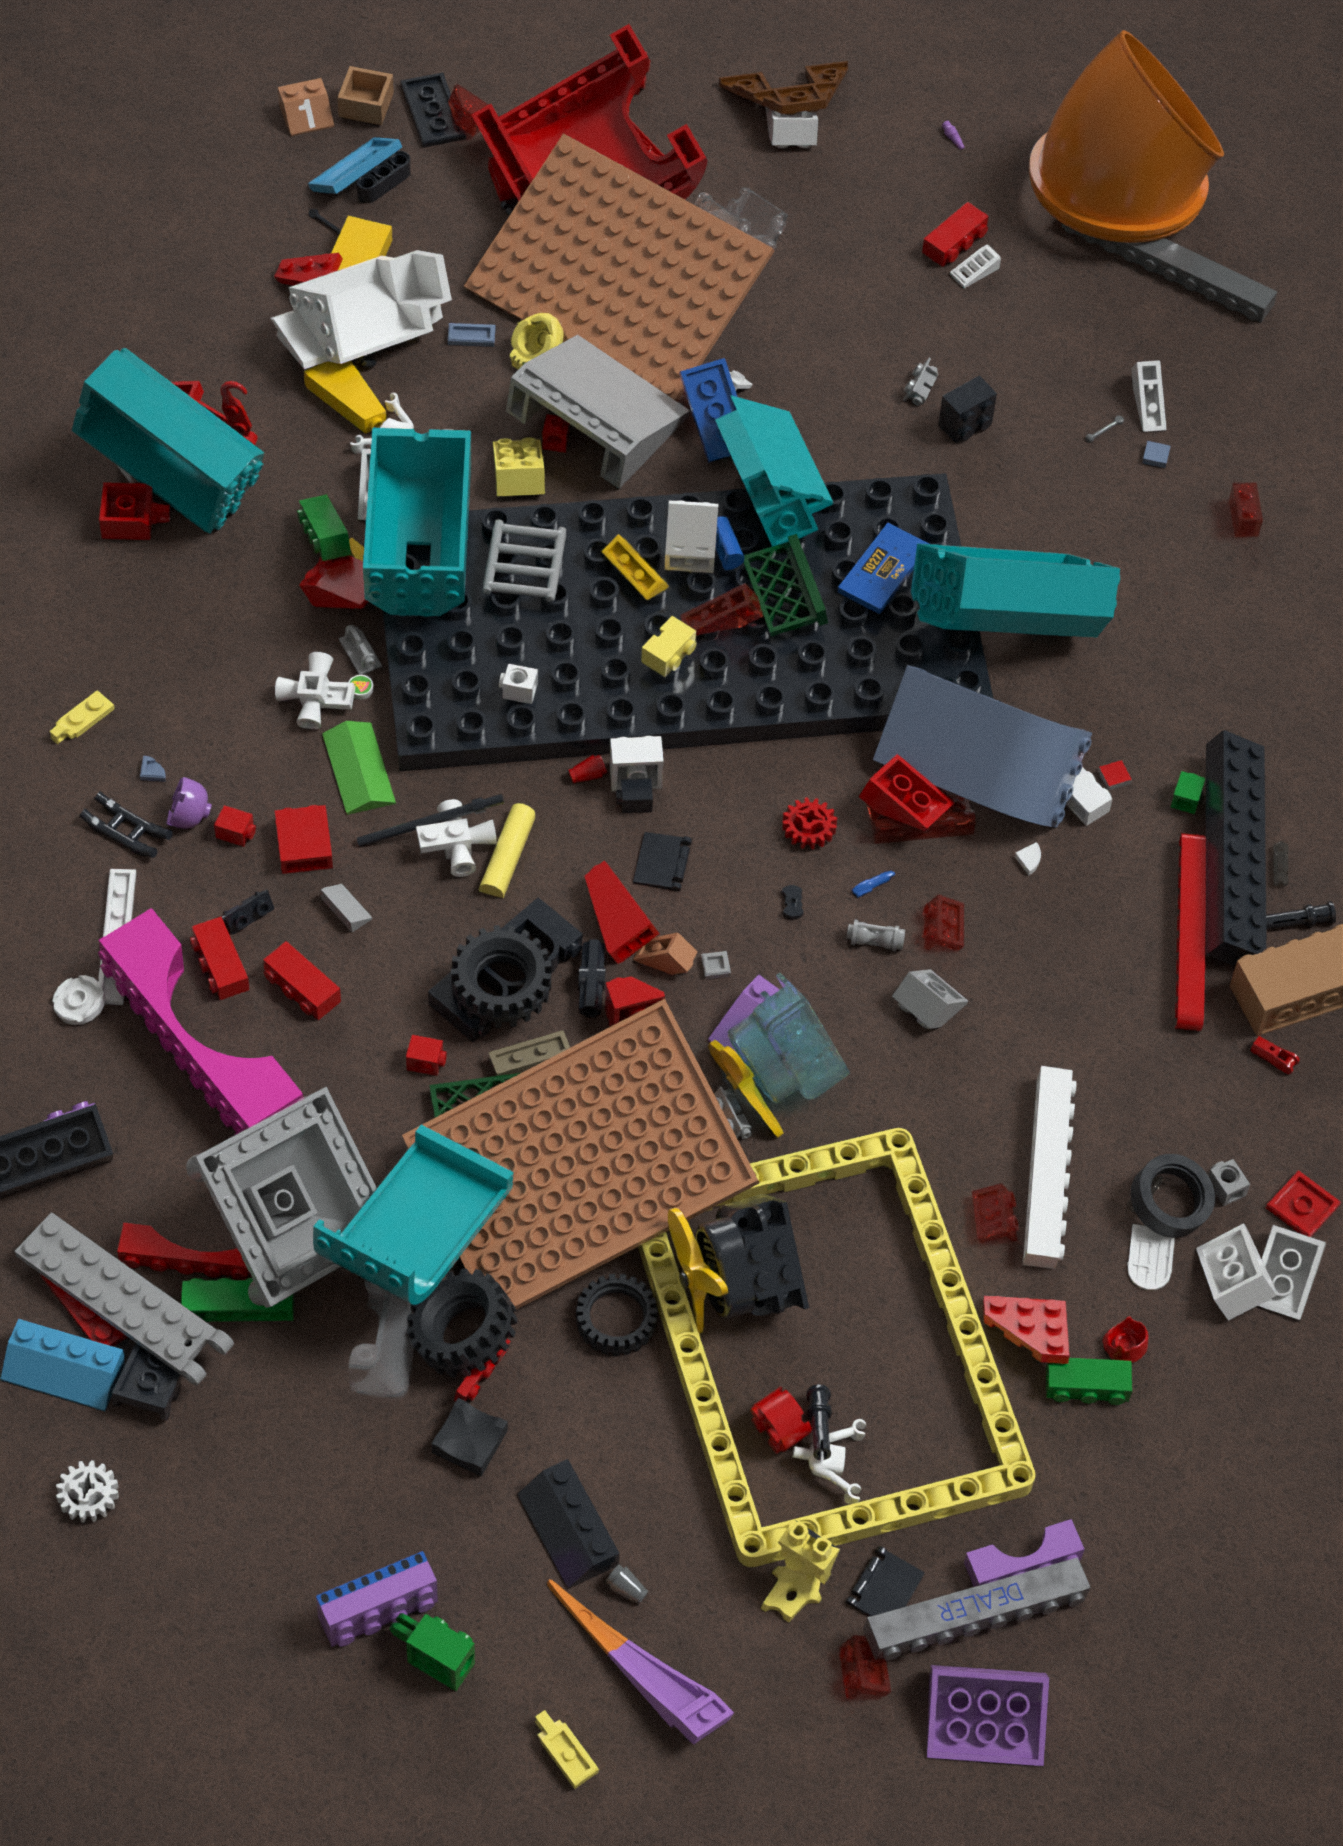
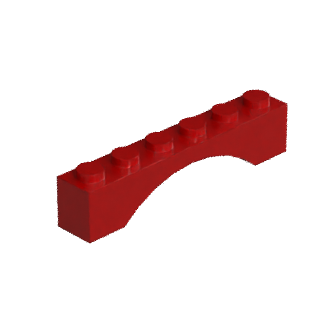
M123 1223L117 1252L119 1261L129 1268H138L141 1265L150 1266L155 1271L175 1269L186 1275L200 1272L212 1278H218L220 1275L231 1276L235 1280L252 1278L237 1248L219 1252L191 1250L170 1242L151 1226Z

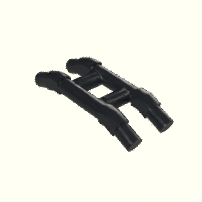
M99 791L94 799L105 810L114 815L110 822L106 824L86 809L79 815L94 831L106 835L141 856L154 858L157 855L156 848L138 841L144 832L152 837L170 840L173 835L171 830L162 828V826L152 822L150 823L128 811L101 791ZM124 820L136 826L128 836L116 830Z

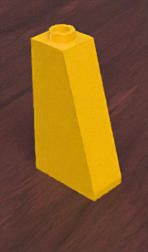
M351 360L342 364L327 361L304 371V381L307 389L365 434L372 431V428H380L386 421V410Z

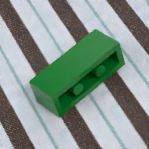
M1069 1358L1068 1364L1047 1363L1046 1398H1053L1057 1402L1081 1399L1083 1403H1095L1097 1400L1108 1401L1113 1405H1120L1130 1400L1132 1393L1131 1361Z

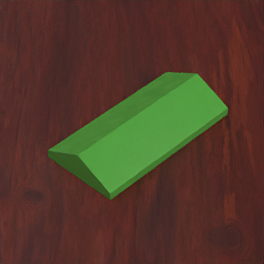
M345 721L322 733L347 815L396 804L371 723Z

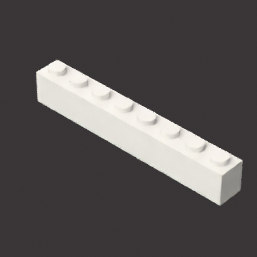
M1041 1066L1037 1077L1023 1265L1055 1269L1058 1260L1062 1261L1064 1257L1065 1245L1060 1244L1061 1237L1065 1236L1066 1221L1062 1220V1213L1067 1211L1068 1197H1064V1189H1068L1070 1174L1065 1173V1170L1071 1161V1150H1067V1142L1071 1143L1073 1127H1069V1119H1073L1075 1104L1070 1103L1071 1096L1074 1097L1076 1091V1081H1072L1073 1070Z

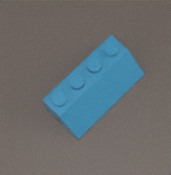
M18 1319L8 1341L1 1380L105 1411L111 1399L113 1389L124 1368L125 1358L123 1349Z

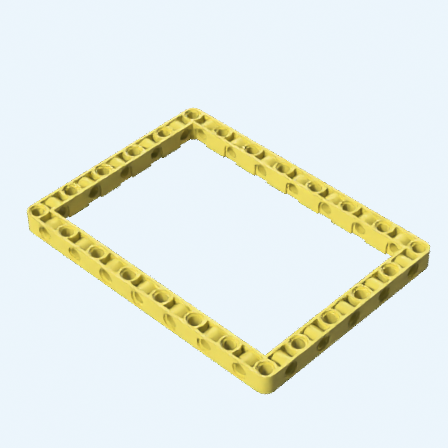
M894 1128L750 1163L760 1183L717 1206L759 1194H769L781 1190L788 1192L815 1185V1182L831 1178L837 1180L865 1173L868 1169L884 1165L893 1170L897 1181L896 1189L905 1214H909L913 1225V1236L922 1261H926L930 1272V1282L939 1307L943 1308L948 1321L947 1329L957 1356L960 1355L964 1365V1376L975 1404H978L983 1417L982 1425L992 1453H996L1000 1464L997 1467L795 1520L800 1521L807 1528L826 1538L834 1546L1028 1495L1031 1492L1035 1479V1470L911 1134L905 1129ZM899 1144V1145H901V1146H903V1147H902V1148H897V1147H895V1146H893V1145ZM842 1157H850L852 1160H845ZM792 1169H799V1170L802 1171V1172H800V1173H795V1172H793V1171H791V1170H792ZM910 1190H917L920 1193L914 1194ZM665 1232L638 1246L656 1300L658 1312L737 1558L740 1563L747 1567H757L783 1560L785 1558L780 1556L782 1547L778 1544V1541L793 1520L761 1527L685 1290L680 1283L679 1271ZM927 1236H934L937 1239L930 1240ZM660 1253L663 1256L653 1257L651 1254ZM944 1283H952L954 1287H947ZM674 1300L678 1303L675 1305H670L666 1301ZM962 1330H968V1331H970L972 1334H971V1335H965V1334L961 1333V1331H962ZM690 1348L693 1350V1352L685 1353L682 1351V1349ZM985 1378L990 1383L984 1384L981 1383L978 1379ZM700 1396L707 1397L709 1401L701 1402L697 1398ZM1003 1427L1008 1432L1001 1433L997 1431L996 1428ZM720 1445L723 1446L725 1450L718 1452L715 1451L713 1447ZM1014 1477H1022L1026 1482H1017ZM961 1491H970L973 1496H964L961 1494ZM736 1495L739 1496L742 1500L739 1502H733L729 1499V1497ZM914 1504L917 1505L920 1509L913 1511L910 1510L907 1507V1505ZM856 1518H861L865 1520L866 1523L863 1525L856 1524L853 1520ZM753 1546L758 1549V1552L749 1553L745 1548Z

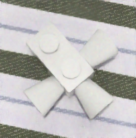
M313 652L309 654V671H301L299 682L278 677L276 681L275 696L278 702L300 699L303 707L296 723L302 728L316 730L321 728L320 708L352 710L356 687L354 683L329 682L327 674L333 658L326 653Z
M446 800L438 805L437 811L439 813L462 806V803L458 800ZM461 816L442 823L416 827L421 853L445 850L446 859L451 858V873L457 877L468 876L476 870V865L471 857V844L496 845L497 843L493 820L469 828L467 819H462Z

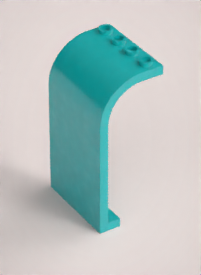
M420 1125L415 1131V1142L342 1233L340 1229L336 1232L324 1227V1221L321 1219L313 1226L314 1251L318 1255L406 1302L417 1305L434 1291L512 1190L514 1172Z

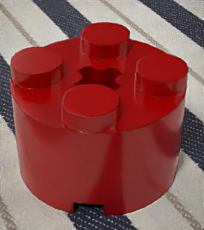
M781 1386L756 1402L750 1409L754 1416L751 1419L754 1426L760 1433L766 1431L770 1437L768 1443L776 1454L781 1451L785 1452L812 1433L809 1421L805 1424L802 1421L801 1415L804 1414L803 1410L787 1390L782 1392Z

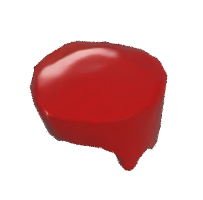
M1130 1316L1126 1317L1123 1322L1112 1327L1104 1335L1102 1340L1104 1350L1112 1360L1131 1361V1363L1140 1360L1148 1349V1332L1146 1327L1141 1322L1134 1321Z

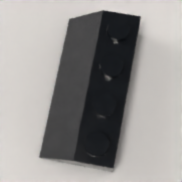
M568 1459L543 1470L517 1494L567 1589L615 1568L619 1564L620 1553Z

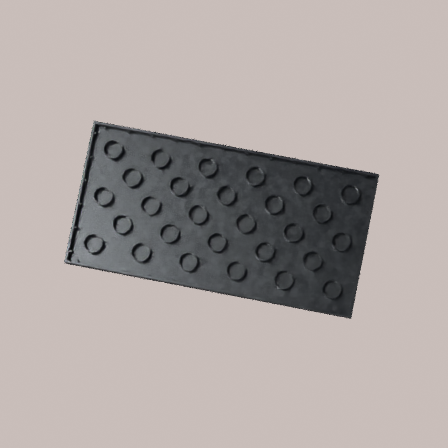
M946 473L824 483L833 500V505L812 514L818 530L800 538L799 541L825 606L828 624L818 626V623L815 622L772 637L770 636L744 563L735 569L725 570L715 549L713 573L665 570L669 501L718 504L717 517L728 518L743 555L772 547L747 489L469 510L464 602L441 616L390 615L382 610L399 772L610 754L611 739L620 737L661 736L662 749L884 731L907 665L923 669L927 673L993 698L980 632L943 629L920 621L917 614L920 609L918 601H913L911 595L914 570L880 614L837 593L839 585L887 523L929 544L961 546ZM496 520H502L504 524L543 529L558 530L559 527L566 528L559 580L553 602H548L543 597L492 591L488 595L482 593L491 537ZM502 534L501 543L547 549H554L555 540L510 534ZM619 534L641 555L669 587L646 600L601 551ZM407 544L406 567L410 570H418L421 566H430L431 545ZM784 551L776 554L773 559L784 562L788 555ZM499 553L497 562L551 568L552 559ZM756 560L750 562V566L760 570L765 562ZM770 564L765 572L775 576L780 568ZM785 570L780 578L791 581L795 574ZM495 572L493 582L547 588L549 578ZM761 577L757 585L767 589L772 581ZM777 583L772 591L782 595L787 586ZM792 589L787 597L798 601L802 592ZM769 596L764 604L775 608L779 600ZM784 602L779 610L790 614L794 605ZM799 608L795 616L804 618L810 616V613ZM776 615L772 621L773 627L784 624L786 619ZM673 616L696 630L695 642L697 644L694 651L681 660L679 667L675 671L671 670L664 677L641 662L642 647L653 635L659 637L662 634L660 628ZM508 664L538 669V685L532 704L503 699V688H499L501 673H506Z

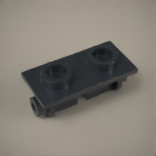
M266 889L261 892L256 891L254 895L244 900L241 906L236 905L230 910L224 911L221 917L225 926L228 924L231 934L234 935L275 908L269 891Z

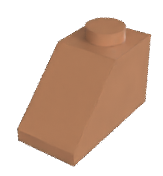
M673 933L652 939L637 951L633 960L674 975L688 972L691 969L697 951L679 933Z

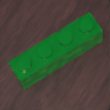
M328 495L299 500L298 520L303 526L304 533L308 535L315 554L319 553L323 561L352 555L348 532Z
M196 1278L190 1281H182L181 1305L205 1322L293 1321L294 1294L271 1307L266 1308L265 1305H256L251 1301L248 1294V1288L251 1282H253L252 1278L245 1280L221 1278L217 1281H205Z

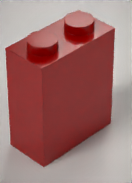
M310 805L303 808L275 810L282 874L332 869L333 861L326 805Z

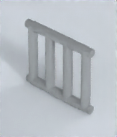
M496 520L491 537L482 593L488 595L492 591L543 597L548 602H553L559 580L566 528L559 527L558 530L509 525L504 524L502 520ZM502 534L553 539L555 540L554 549L505 544L501 543ZM505 553L552 559L551 568L497 562L498 554ZM495 572L549 578L547 588L493 582Z

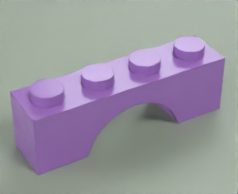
M1072 1519L1045 1527L1042 1546L1029 1556L1011 1557L999 1551L992 1544L967 1552L964 1565L973 1586L976 1587L1077 1557L1080 1562L1084 1547Z

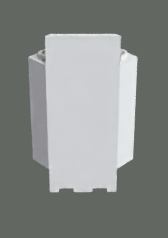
M416 250L396 258L379 256L289 287L290 303L294 310L270 319L304 369L327 361L342 364L433 331L432 324L443 318L440 304L452 300L443 255Z

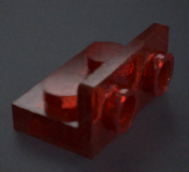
M938 894L930 902H927L923 909L924 929L922 936L924 938V948L930 950L933 946L939 944L959 951L964 947V903Z
M1002 1183L972 1191L978 1240L983 1243L1007 1236L1011 1242L1017 1241L1016 1231H1019V1224L1013 1212V1207H1016L1013 1192H1009Z
M853 1635L840 1646L839 1659L842 1665L843 1685L847 1699L853 1700L860 1693L886 1697L891 1693L887 1661L885 1658L874 1659L865 1636Z

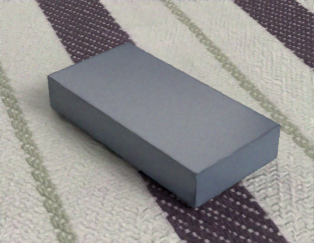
M449 323L448 345L494 347L495 325Z

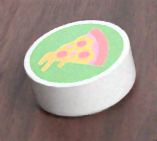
M356 675L348 682L354 683L356 687L355 699H366L373 692V682L365 675Z

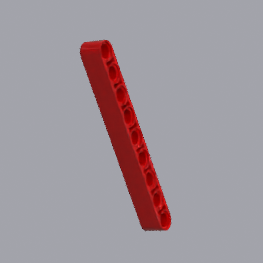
M1181 833L1179 846H1181L1179 867L1181 868L1180 874H1178V888H1180L1178 909L1180 911L1179 917H1177V931H1179L1177 952H1179L1178 960H1176V974H1178L1176 996H1178L1177 1004H1175V1018H1177L1175 1029L1202 1031L1205 989L1206 836Z

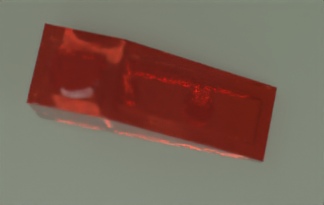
M744 583L680 616L684 624L696 630V635L742 627L763 617V612L758 596Z

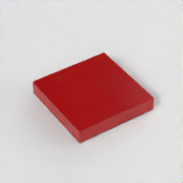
M1298 1170L1266 1205V1209L1299 1234L1312 1237L1341 1205V1201Z

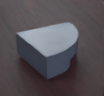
M143 756L140 780L166 782L165 770L155 759Z

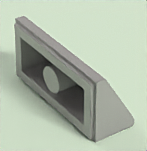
M342 884L325 887L320 890L321 899L351 932H354L373 919Z

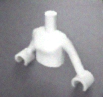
M391 393V401L385 400L386 408L388 411H395L402 422L388 418L380 428L414 429L412 421L400 407L398 395ZM357 435L355 437L357 443L351 442L350 446L354 453L360 454L362 449H366L365 445H371L372 438L363 439L361 435Z
M857 1419L850 1428L829 1433L830 1443L850 1436L853 1440H862L865 1437V1433L858 1431L857 1428L864 1429L866 1422L862 1419ZM813 1443L810 1449L794 1446L792 1457L809 1460V1466L814 1475L827 1479L845 1491L844 1500L847 1504L859 1503L860 1497L853 1496L851 1493H860L861 1487L858 1484L850 1485L839 1477L844 1469L845 1447L830 1444V1458L824 1460L823 1451H821V1460H817L813 1456Z

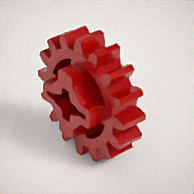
M806 797L804 803L795 800V807L788 805L787 812L783 814L782 830H785V837H792L793 845L800 842L802 849L806 845H810V848L813 850L815 844L824 847L825 840L831 842L832 835L836 834L837 817H834V809L827 810L828 803L825 802L820 805L817 798L810 802L808 797Z

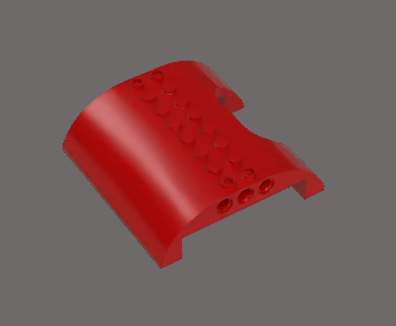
M630 24L610 34L616 50L499 117L492 104L471 114L518 201L524 195L563 133L684 200L698 186L706 170L708 160L687 124L667 135L673 149L666 155L658 157L652 155L646 149L630 120L629 106L631 100L643 81L649 66V57Z

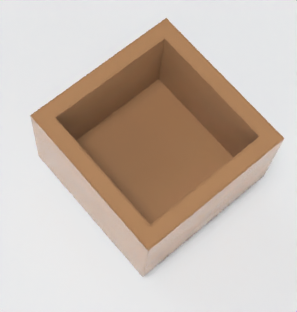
M349 66L338 95L339 117L382 125L394 94L393 74Z

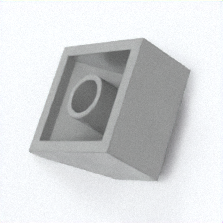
M931 969L908 972L892 996L898 1001V1006L902 1010L915 1015L917 1022L927 1029L942 1027L968 1003L966 998Z

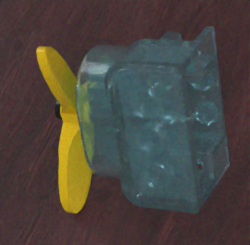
M778 973L776 977L783 988L772 996L765 990L762 991L760 996L764 1002L759 1004L752 1014L729 1029L728 1038L736 1052L729 1046L724 1047L716 1040L710 1042L708 1048L714 1060L727 1077L723 1079V1082L732 1093L738 1089L758 1111L772 1132L777 1137H780L784 1134L783 1130L764 1102L753 1079L773 1103L779 1104L796 1091H799L807 1099H815L848 1076L850 1071L808 1000L781 973Z

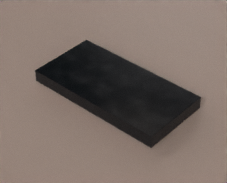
M443 72L400 81L423 148L466 140L464 127Z

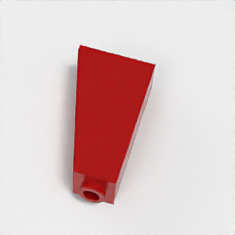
M605 860L594 866L590 872L584 875L607 951L618 964L625 961L660 934Z

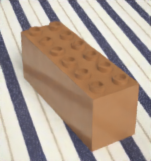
M1343 924L1337 925L1332 930L1323 933H1313L1308 938L1299 941L1297 939L1291 940L1277 948H1267L1259 954L1245 955L1237 960L1230 988L1256 1036L1343 1008Z

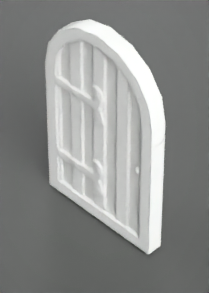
M1133 1224L1129 1261L1127 1263L1128 1275L1131 1281L1141 1289L1158 1290L1163 1288L1168 1283L1172 1273L1175 1238L1165 1237L1153 1232L1146 1226Z

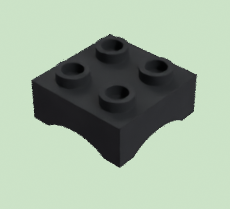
M458 1398L444 1426L432 1442V1453L482 1477L508 1431V1421L488 1415Z

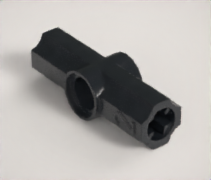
M590 939L583 943L582 966L579 967V1014L588 1018L601 1015L602 991L605 989V944L595 939Z

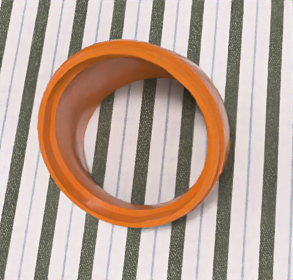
M1122 30L1089 63L1069 89L1054 116L1048 132L1033 147L1029 161V175L1033 191L1041 205L1054 218L1066 226L1103 240L1130 243L1148 242L1176 234L1196 218L1204 206L1208 195L1209 181L1207 173L1219 158L1224 156V152L1205 118L1171 74L1138 39L1129 32Z

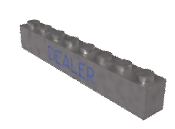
M1077 1557L868 1617L863 1631L874 1659L885 1658V1660H891L909 1650L911 1652H919L933 1643L938 1642L939 1645H943L952 1641L954 1637L961 1635L971 1637L982 1629L989 1627L991 1629H998L1013 1620L1022 1622L1031 1618L1033 1614L1040 1612L1050 1614L1067 1604L1070 1607L1077 1606L1085 1601L1091 1587Z

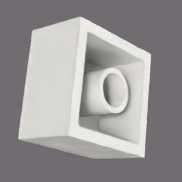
M661 736L611 739L610 775L612 791L621 790V779L651 778L652 789H662L664 761Z

